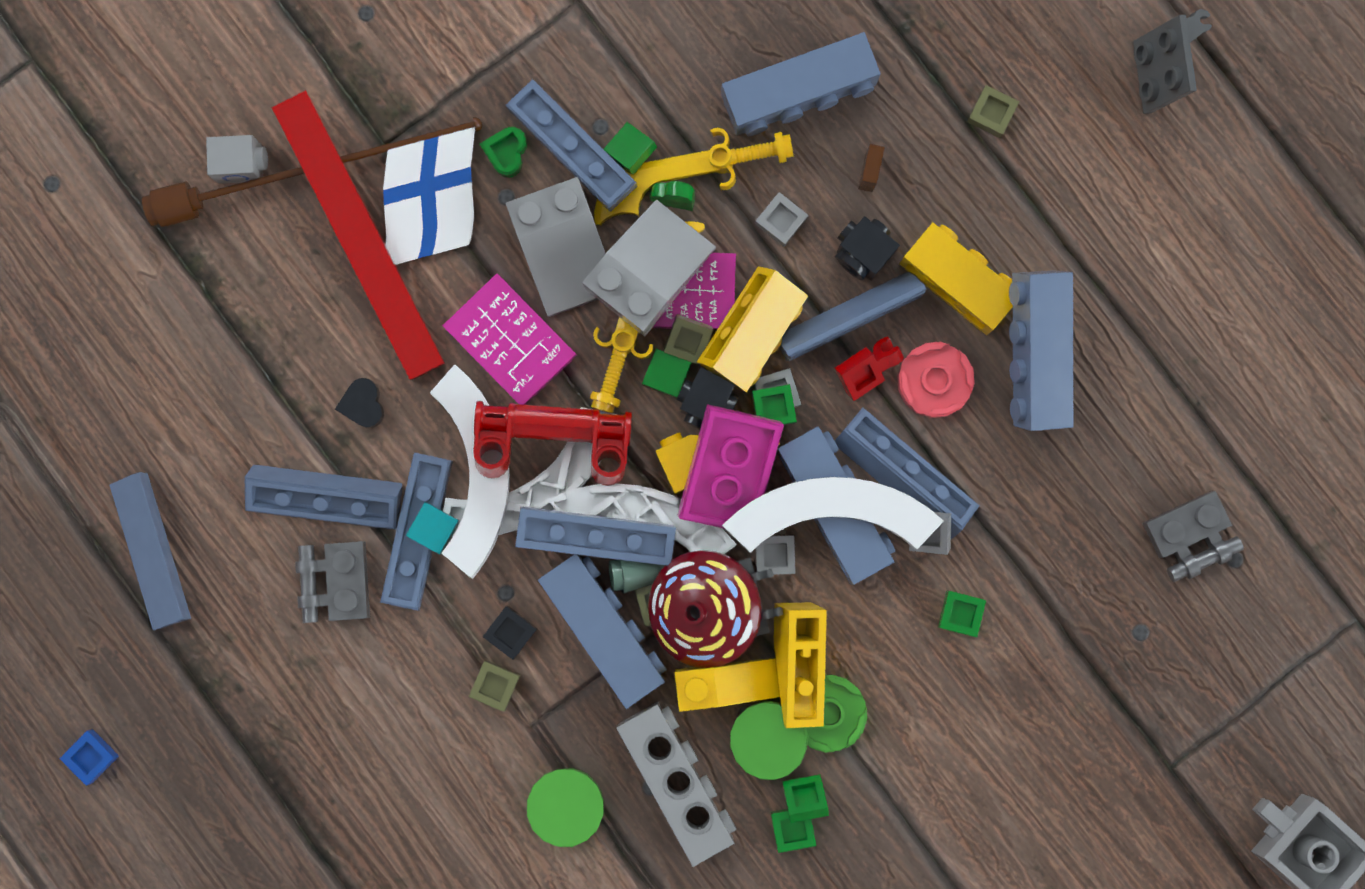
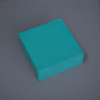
M424 502L406 536L441 555L460 520Z

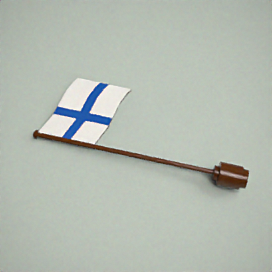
M473 117L472 122L340 156L343 162L347 163L387 152L383 186L386 247L395 265L470 245L475 216L471 165L475 130L478 132L482 128V122L479 118ZM302 167L204 193H200L197 187L191 188L189 183L184 181L150 190V195L142 197V206L151 226L159 224L161 227H166L198 218V210L203 209L204 200L305 173Z

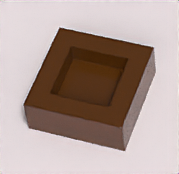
M874 144L869 145L865 154L858 186L859 190L874 191L885 147Z

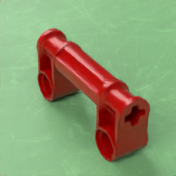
M476 401L473 449L476 468L481 475L487 478H498L504 475L510 464L512 438L584 442L592 444L591 474L594 480L606 486L618 484L623 479L626 470L632 412H625L624 415L601 414L598 409L590 410L510 403L508 407L488 406L484 405L483 401ZM488 450H496L502 454L501 460L495 464H487L482 461L481 457ZM604 458H612L617 461L619 468L614 472H605L600 469L598 463Z

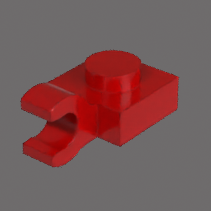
M887 336L876 342L873 352L865 347L834 369L847 395L855 401L884 382L885 378L882 372L898 365L903 361L904 357L898 346L893 347L890 338Z

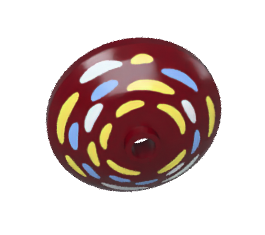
M693 551L671 560V563L668 566L665 565L655 578L648 602L649 620L658 642L672 657L693 667H719L734 661L750 647L760 627L762 614L761 600L755 582L747 570L736 560L715 551ZM692 606H696L700 610L699 619L692 617L690 612Z

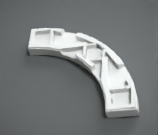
M454 364L430 394L450 414L462 436L469 464V491L459 527L442 554L473 579L495 546L502 526L509 496V468L504 475L492 479L484 477L478 472L473 453L476 401H483L484 405L488 406L489 404L472 380ZM488 450L482 455L481 459L487 464H495L501 460L502 454L496 450Z
M600 411L601 414H612V413ZM568 441L557 459L546 470L518 489L509 492L507 510L498 535L517 531L520 506L533 507L554 495L583 487L592 476V444ZM445 498L443 512L461 522L467 500ZM458 524L457 528L455 529V531H454L452 537L454 536L456 530L458 529L459 524Z
M828 477L804 480L774 489L737 511L722 527L751 553L767 538L790 525L815 518L846 517L864 520L891 531L916 550L944 520L911 496L891 487L855 478Z
M598 484L575 488L554 495L531 507L675 525L674 540L685 546L690 552L708 550L725 554L737 545L722 528L679 519L677 514L681 499L656 489L637 485L614 484L606 486Z

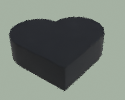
M367 378L354 380L335 408L336 411L365 428L378 426L384 418V409L378 402L380 390L372 380Z

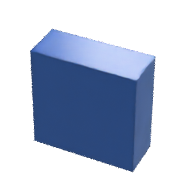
M91 729L87 730L59 759L88 786L119 755Z

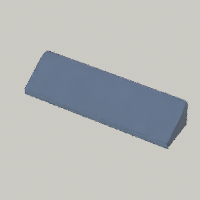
M906 272L786 330L782 336V343L779 348L785 360L791 361L921 298L927 289L924 283L916 276Z
M864 408L857 413L835 439L837 447L881 485L891 487L911 496L933 512L951 513V539L963 530L980 506Z
M253 465L245 476V511L397 529L402 483L262 465Z
M138 472L110 484L153 631L191 619L148 473Z

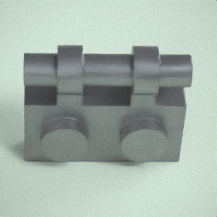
M1210 491L1142 523L1159 558H1164L1174 553L1178 564L1167 568V573L1173 582L1184 577L1188 579L1201 574V569L1216 562L1220 565L1232 559L1233 554L1244 550L1239 537L1235 536L1224 542L1219 534L1220 531L1232 526L1216 491ZM1205 539L1209 549L1193 556L1188 546Z
M366 541L324 544L325 560L314 559V545L298 546L299 561L295 562L296 573H300L301 596H297L298 608H302L303 623L318 622V606H328L329 621L370 618ZM326 571L327 594L317 595L315 572Z

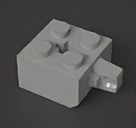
M1301 793L1290 807L1286 805L1281 811L1271 801L1261 798L1252 809L1268 826L1263 831L1265 833L1264 837L1251 852L1290 888L1350 889L1365 872V841L1317 799Z

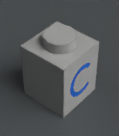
M253 135L206 137L207 175L218 184L241 183L263 177V170L268 168L267 150L265 147H262V144Z

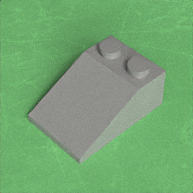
M575 177L506 202L508 212L547 316L551 317L598 300L585 290L582 282L606 253L579 178Z
M656 199L606 252L582 284L586 291L645 337L716 249V246Z

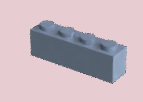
M863 32L722 83L721 96L736 136L746 133L747 136H753L765 131L770 123L779 120L784 124L801 118L806 110L817 107L818 111L831 108L839 102V98L852 94L853 98L864 96L874 90L873 86L877 85L881 73L866 34Z
M1052 270L1012 273L1009 299L1013 305V321L1009 327V336L1013 343V360L1010 363L1009 372L1013 381V399L1010 403L1013 426L1029 431L1073 428V272Z
M819 426L777 449L776 453L793 483L828 477L855 478L848 465L846 464L841 467L834 453L839 450L831 434L828 431L822 433ZM846 517L814 519L850 585H855L894 563L890 555L895 552L892 542L885 532L879 534L874 524Z
M574 554L542 576L538 581L627 709L665 682L662 673L667 669L655 651L649 655L640 643L645 637L633 619L627 623L618 611L623 605L611 587L605 591L596 579L601 573L589 556L582 559L580 555Z

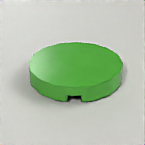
M833 674L825 675L824 727H806L808 732L807 745L812 749L825 753L840 751L853 745L864 731L868 718L865 700L860 690L846 678Z
M761 701L745 709L736 718L730 737V747L736 762L746 773L759 779L776 780L790 775L802 763L808 744L806 727H784L782 706L780 703L773 701Z
M575 768L556 769L545 773L533 785L527 799V817L532 830L543 841L557 847H573L587 841L598 830L604 815V799L599 785L587 773Z

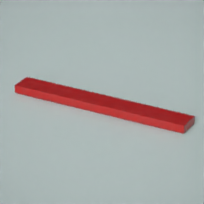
M305 90L271 107L409 380L412 381L446 364L309 93Z

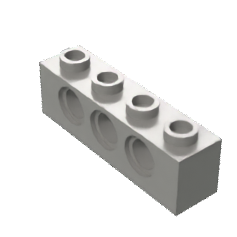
M656 702L620 722L616 728L691 865L694 867L733 845L734 839L731 833L737 829L727 810L724 809L719 812L712 798L717 796V792L708 776L704 775L700 778L693 766L698 761V758L688 740L681 743L674 729L680 726L669 706L662 709L659 702ZM655 737H664L670 742L671 750L665 756H655L649 750V742ZM676 771L687 774L690 779L688 787L681 791L673 790L667 782L670 774ZM694 806H701L708 811L709 817L705 823L695 825L689 822L686 817L688 810Z

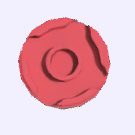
M943 342L925 343L913 349L902 361L897 375L898 391L905 404L916 414L929 418L947 417L960 410L970 398L975 384L974 370L967 356L955 347Z

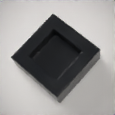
M507 605L482 637L514 660L538 628Z

